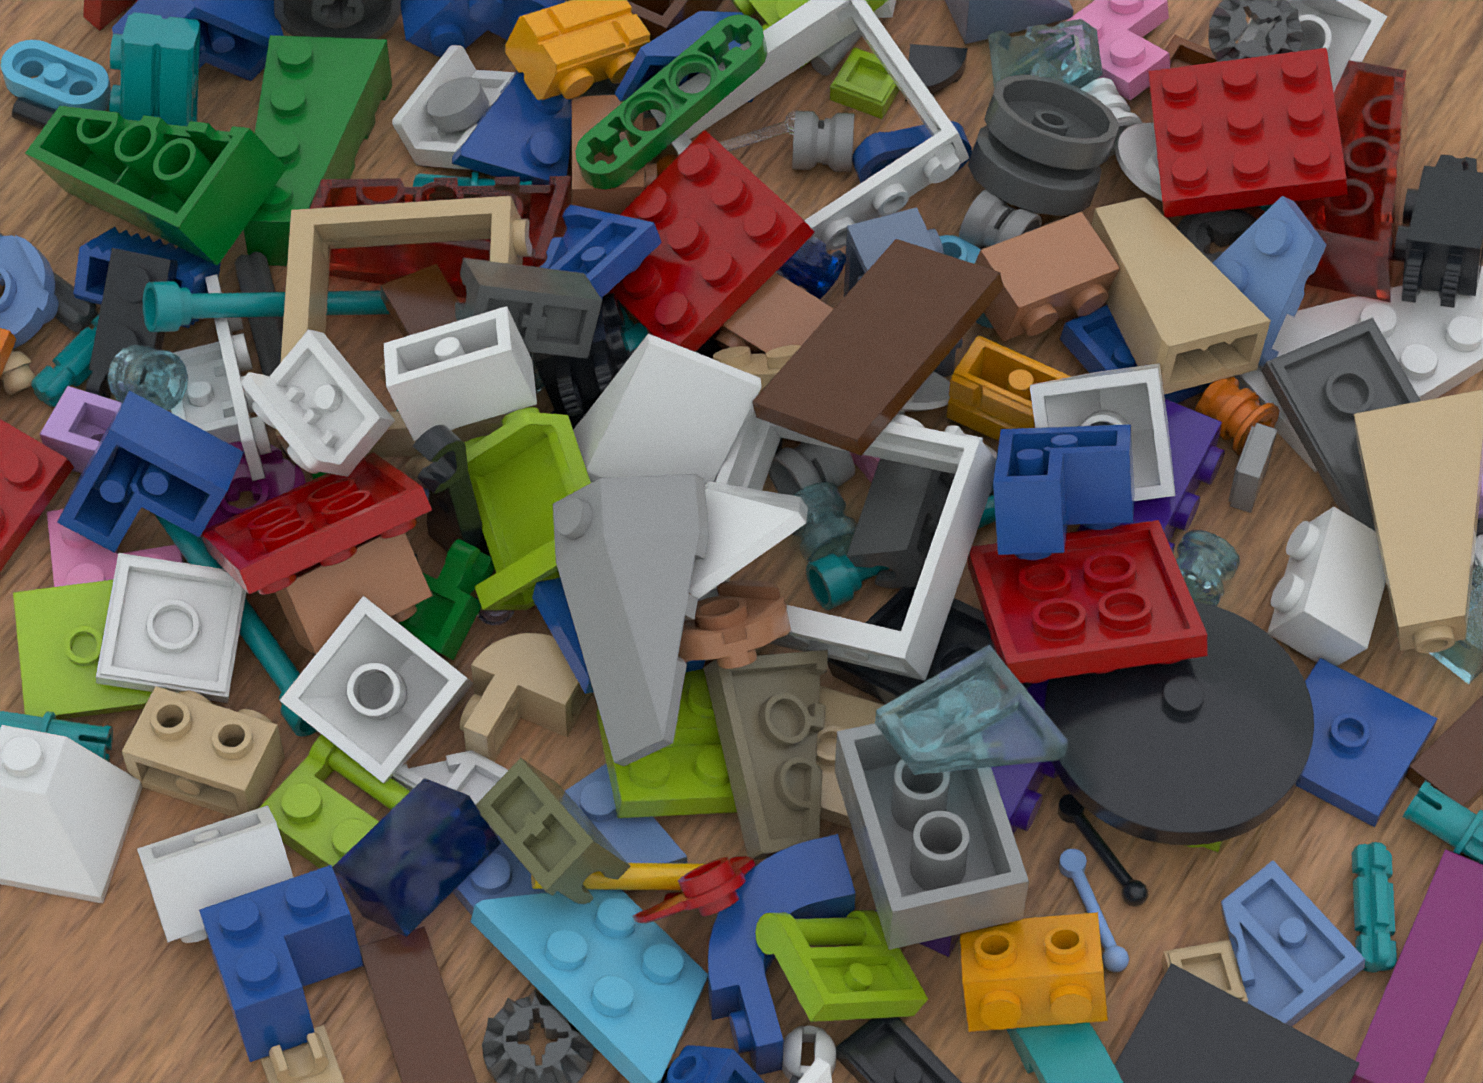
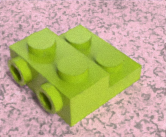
M704 668L685 672L673 743L626 766L614 763L601 715L597 708L596 716L618 818L737 812Z

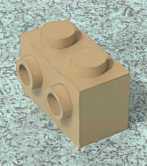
M155 686L122 750L128 774L140 780L143 788L233 817L258 809L262 805L285 758L278 725L272 723L263 714L249 709H241L236 712L214 705L204 696L190 690L176 693Z

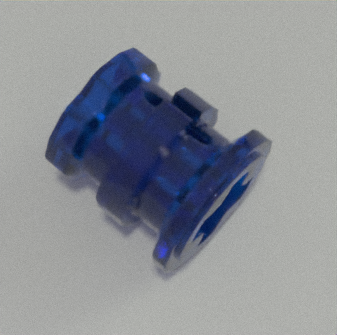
M813 236L777 271H781L784 274V278L797 286H802L806 289L805 291L820 300L839 277L845 265L847 255L841 250L829 254L826 252V244L816 236Z

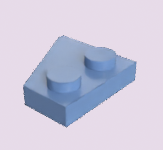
M1284 196L1278 199L1213 262L1271 320L1258 364L1262 367L1267 361L1278 356L1279 352L1272 349L1286 315L1295 317L1305 295L1304 286L1306 280L1315 272L1327 245L1296 203Z
M1273 860L1221 901L1223 919L1248 998V1004L1291 1027L1365 968V958Z

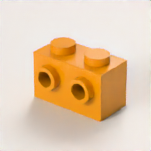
M1098 912L1023 918L1022 920L960 934L962 982L969 1032L1108 1021Z

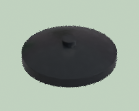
M1195 601L1193 602L1208 634L1207 656L1184 659L1171 664L1156 663L1115 669L1108 673H1087L1049 679L1043 711V732L1050 760L1057 775L1075 799L1100 820L1124 833L1144 840L1170 845H1202L1225 841L1242 835L1271 818L1288 801L1300 783L1310 755L1314 734V714L1311 697L1305 680L1288 653L1269 634L1249 620L1220 607Z

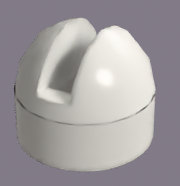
M811 1025L798 1026L786 1036L783 1047L782 1071L789 1080H791L792 1075L802 1078L810 1067L801 1065L802 1043L804 1042L814 1043L815 1060L819 1056L829 1063L831 1075L833 1074L836 1066V1047L832 1038L823 1028Z

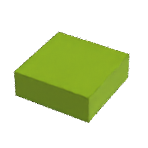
M854 47L830 86V100L883 119L898 94L899 88L875 54Z

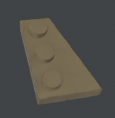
M828 650L758 655L753 663L733 669L719 667L715 659L703 667L747 856L753 857L754 860L766 859L793 845L819 838L822 770L816 764L817 735L825 726V705L819 703L820 676L827 672Z

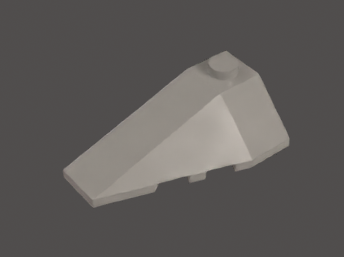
M696 474L599 478L553 503L557 568L614 763L621 766L637 761L672 744L674 741L687 666L685 661L678 656L684 620H695L698 598L689 594L695 560L705 559L709 539L704 478Z

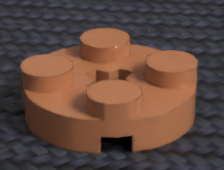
M739 580L720 583L717 586L718 596L698 601L695 620H684L678 656L685 663L692 660L716 659L717 665L725 669L739 668L753 663L757 659V648L784 637L791 631L784 595L780 596L777 586L763 581Z

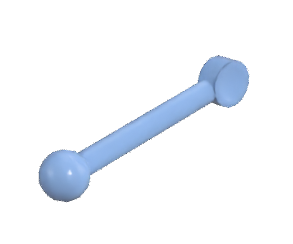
M1067 849L1060 856L1059 870L1064 876L1073 879L1087 913L1098 912L1100 940L1104 948L1102 956L1103 965L1111 972H1121L1129 963L1128 952L1116 944L1085 876L1086 856L1078 849Z

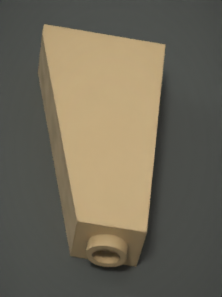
M1145 197L1095 208L1091 226L1120 267L1108 291L1109 298L1106 303L1137 366L1160 363L1164 395L1257 370L1271 320Z
M1483 389L1354 414L1356 440L1400 651L1415 648L1420 653H1435L1452 647L1455 641L1466 639L1483 473Z

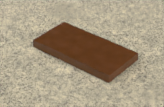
M895 239L752 401L756 418L862 456L1004 289L1001 273Z

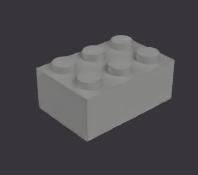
M970 703L837 731L835 774L888 949L891 950L1022 920L1029 880Z

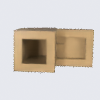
M539 633L512 635L491 644L476 657L471 664L474 695L468 701L460 720V730L464 731L466 751L472 750L495 762L520 718L568 737L593 693H584L553 636Z

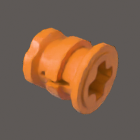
M1233 376L1212 382L1202 394L1195 407V411L1221 421L1219 436L1223 440L1233 439L1232 449L1238 456H1241L1251 427H1255L1256 423L1274 428L1279 418L1280 410L1274 403H1266L1261 406L1258 400L1259 396L1250 388L1239 389L1240 383Z

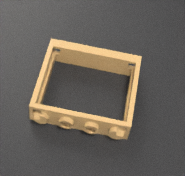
M511 196L291 210L281 362L308 329L325 334L331 249L491 239L490 261L522 265L523 257L531 256L532 244L529 239V220L520 218ZM399 411L389 412L395 421L365 456L373 452L380 457L417 456L422 454L413 447L416 440H413ZM508 414L475 422L451 431L463 442L480 436H488L503 426L501 421ZM276 429L275 436L289 456L287 448L290 445Z

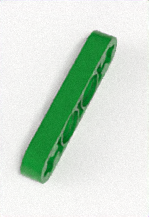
M740 14L728 16L719 21L585 133L578 141L575 153L581 175L586 183L594 188L604 190L616 188L625 183L758 71L765 63L768 54L763 28L759 22L750 16ZM734 40L741 45L749 41L750 47L745 51L737 46L729 50L728 44ZM723 62L725 70L720 71L718 66ZM690 73H704L711 78L709 85L698 93H685L679 89L680 81ZM658 110L666 115L664 123L655 130L641 131L634 127L635 119L645 111ZM624 132L627 139L625 138L621 141L619 134ZM600 152L607 157L614 154L616 160L610 164L603 160L595 163L594 156Z

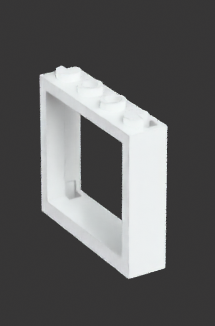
M810 0L764 30L763 33L768 52L765 63L758 71L671 143L678 155H680L692 143L690 139L854 31L858 30L932 137L805 220L815 233L776 271V273L789 281L801 275L808 263L828 250H837L846 246L848 225L898 212L906 205L909 197L931 183H939L948 179L958 170L961 163L969 159L958 131L865 0ZM749 41L741 45L739 48H741L743 51L748 49L750 47ZM722 62L718 66L720 71L725 70L724 63ZM699 73L679 86V89L685 93H698L709 85L711 78L704 73ZM650 110L659 126H661L665 121L666 115L658 110Z
M752 405L715 482L762 490L781 438L838 450L843 449L758 419ZM897 414L863 455L955 474L902 630H893L786 605L791 631L786 636L778 638L770 644L803 652L828 650V658L925 681L993 485L996 459L984 445L982 437L964 434L959 426H947L945 432L924 428L917 420ZM730 577L723 582H729ZM717 586L700 597L698 601L718 596Z

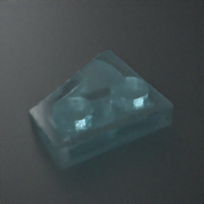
M1082 19L1060 22L1054 27H1048L1045 24L1027 27L1026 34L1022 36L1011 37L1004 31H996L988 36L994 88L997 82L1008 76L1034 75L1052 78L1081 89L1103 75L1097 29Z
M990 645L876 710L875 725L914 775L1054 761L1065 756L1067 751V739Z

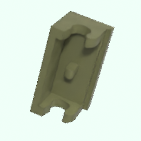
M522 758L474 806L541 887L552 896L558 891L578 904L590 903L593 900V896L583 885V882L589 875L601 871L605 877L618 880L631 867L562 787Z

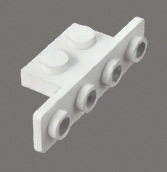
M217 274L205 277L208 293H222ZM214 318L219 342L161 355L160 357L171 412L227 443L241 441L252 481L263 479L265 476L260 455L272 453L265 422L259 417L251 418V413L254 412L252 408L254 400L240 383L245 377L242 376L241 372L253 369L244 333L232 334L233 331L243 329L241 318Z

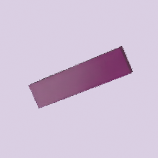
M1445 849L1355 1059L1360 1064L1351 1083H1424L1483 940L1482 864Z

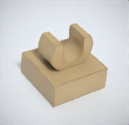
M324 1025L314 1028L315 1032L307 1035V1043L284 1051L280 1045L274 1046L270 1049L269 1056L260 1059L268 1083H345Z

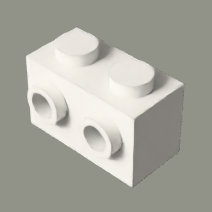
M507 306L384 343L386 388L414 441L436 425H445L450 430H454L455 428L499 415L509 414L537 404L533 362Z
M1332 507L1311 522L1303 521L1291 534L1286 546V553L1290 556L1284 577L1275 587L1271 597V606L1274 607V612L1267 634L1315 662L1322 658L1338 666L1368 648L1386 579L1376 531L1336 507Z
M268 805L137 849L167 942L179 938L184 943L207 939L199 912L200 909L294 878L277 822Z

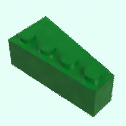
M270 35L255 134L283 162L287 170L243 230L248 255L255 251L261 252L266 256L269 266H287L291 210L336 207L335 200L343 183L348 184L355 169L354 159L363 139L368 140L376 123L375 113L381 100L386 101L393 86L387 39Z
M67 106L58 107L25 152L65 192L216 266L222 261L287 170L283 162L250 128L232 126L230 132L215 130L209 123L189 121L188 126L167 124L160 117L143 115L140 121L124 119L118 112Z

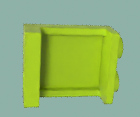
M535 407L516 410L506 415L501 421L503 426L488 436H480L464 442L468 472L483 525L482 531L496 570V574L475 586L482 610H527L535 605L532 596L536 582L560 578L555 555L553 503L591 483L568 415L540 413L539 409Z

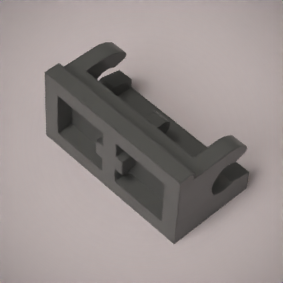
M463 258L460 276L463 285L466 286L467 296L466 303H455L457 321L507 306L528 352L588 359L602 299L584 273Z
M880 458L847 553V557L855 567L869 568L881 565L892 569L893 571L882 570L878 572L875 580L877 586L892 589L916 587L955 474Z

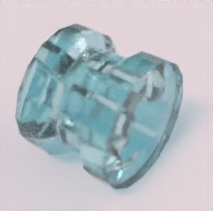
M131 345L123 348L114 356L109 367L108 383L112 394L119 402H123L130 390L168 411L173 409L183 399L187 390L188 374L183 361L171 351L153 349L142 345ZM146 368L148 373L146 374L145 382L140 385L139 381L142 370Z
M1191 530L1184 534L1177 547L1178 558H1176V562L1193 601L1217 606L1225 592L1223 582L1232 579L1240 565L1239 555L1232 545L1216 534L1203 530Z

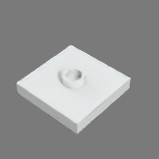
M118 553L96 673V683L153 692L155 686L176 693L190 690L204 696L209 701L228 703L246 591L224 569Z

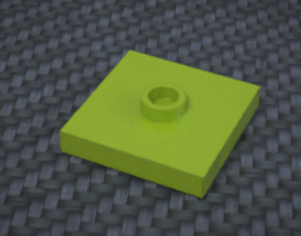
M113 580L13 592L25 715L44 717V714L49 711L54 712L56 719L61 720L144 709L152 692L96 683V673Z

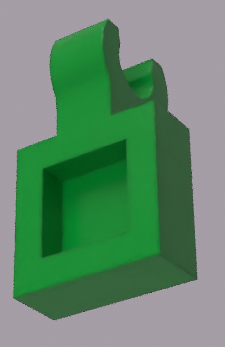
M457 539L447 553L445 564L438 578L436 579L423 573L432 596L415 604L417 608L416 613L408 619L399 622V624L433 651L454 660L481 609L480 601L471 596L470 593L477 584L492 575L495 568L492 558L480 552V549Z

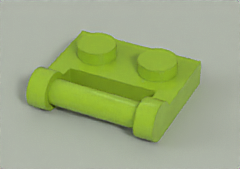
M321 734L312 745L309 755L259 808L268 805L277 822L283 843L318 868L332 865L337 881L360 897L427 823L433 814L436 801L422 790L414 789L410 791L392 778L385 784ZM333 771H336L392 810L395 816L384 825L323 781Z
M856 910L844 918L794 919L791 914L786 912L765 913L757 922L755 934L758 947L765 954L775 955L810 1022L915 1016L928 1000L901 949H888L877 911ZM827 945H848V946H838V947H810V946H827Z

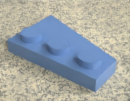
M604 764L565 790L627 863H687L686 854L654 817H617L607 764ZM496 836L444 871L446 885L471 916L475 904L482 900L547 893L544 889L532 888L530 872L499 836Z

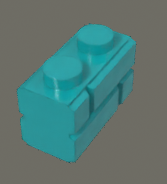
M136 12L128 15L123 34L114 33L111 41L110 69L121 70L120 85L113 84L109 112H118L124 119L140 121L143 115L160 117L167 124L188 126L189 121L197 122L200 23L196 19L179 17L163 19L161 15Z

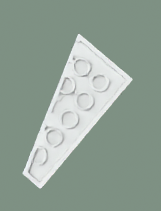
M1483 266L1476 296L1458 294L1454 308L1440 306L1439 291L1421 289L1416 303L1402 301L1403 287L1397 286L1298 310L1295 317L1287 314L1272 349L1279 352L1277 356L1279 357L1373 317L1420 400L1438 398L1483 370ZM1258 365L1255 371L1234 376L1240 383L1239 389L1250 388L1259 396L1258 400L1261 406L1266 403H1274L1278 406L1280 410L1279 418L1274 428L1277 429L1278 434L1316 473V467L1262 374L1261 369L1263 367Z

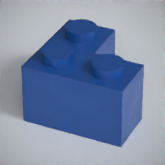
M138 0L112 27L113 34H123L128 15L134 12L161 15L163 19L168 17L196 19L200 23L199 69L205 63H208L249 81H252L265 68L270 35L284 36L281 24L275 17L274 0Z
M401 0V13L406 41L441 58L451 45L463 46L466 49L487 30L508 40L520 16L564 3L565 0Z
M129 390L79 477L57 523L114 553L141 507L200 537L227 493L244 452Z
M1131 424L1001 429L993 479L998 555L1014 554L1016 557L1024 560L1043 559L1052 553H1065L1067 525L1083 524L1089 529L1106 530L1114 528L1120 523H1133L1135 493Z
M332 865L199 910L212 955L249 1062L269 1056L270 1049L277 1045H280L284 1051L307 1043V1035L315 1032L303 991L304 986L364 966L351 914Z

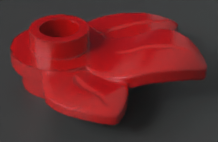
M735 856L731 859H728V857L719 858L701 865L678 880L682 892L667 893L663 902L643 910L632 917L635 922L647 924L684 910L698 908L703 917L722 911L739 900L736 889L746 882L744 875L755 866V861L753 857Z

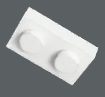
M451 45L392 120L396 132L415 164L419 166L469 170L468 168L452 164V156L478 124L476 123L459 132L440 131L427 111V101L434 91L443 84L461 77H472L478 80L489 100V107L501 94L500 91L515 72L476 70L464 47Z
M308 329L270 376L248 372L240 382L254 400L252 408L257 416L266 424L276 428L290 445L287 448V452L291 459L302 469L313 474L324 472L348 477L395 421L322 332Z

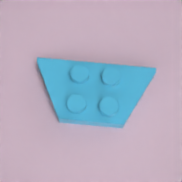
M588 890L593 896V900L586 904H578L558 891L553 896L549 893L487 899L475 904L470 922L630 1083H661L673 1054H675L684 1034L689 1018L700 999L708 974L654 921L647 924L635 922L632 916L643 910L623 890Z

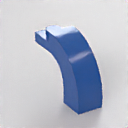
M838 834L793 845L763 860L745 875L746 882L736 889L739 900L728 908L719 911L713 925L708 951V995L712 1020L729 1017L736 1051L738 1054L750 1053L754 1071L758 1075L782 1070L784 1040L766 979V974L775 959V955L765 954L758 947L755 934L756 925L759 918L765 913L786 912L791 914L794 919L844 918L852 911H855L856 892Z

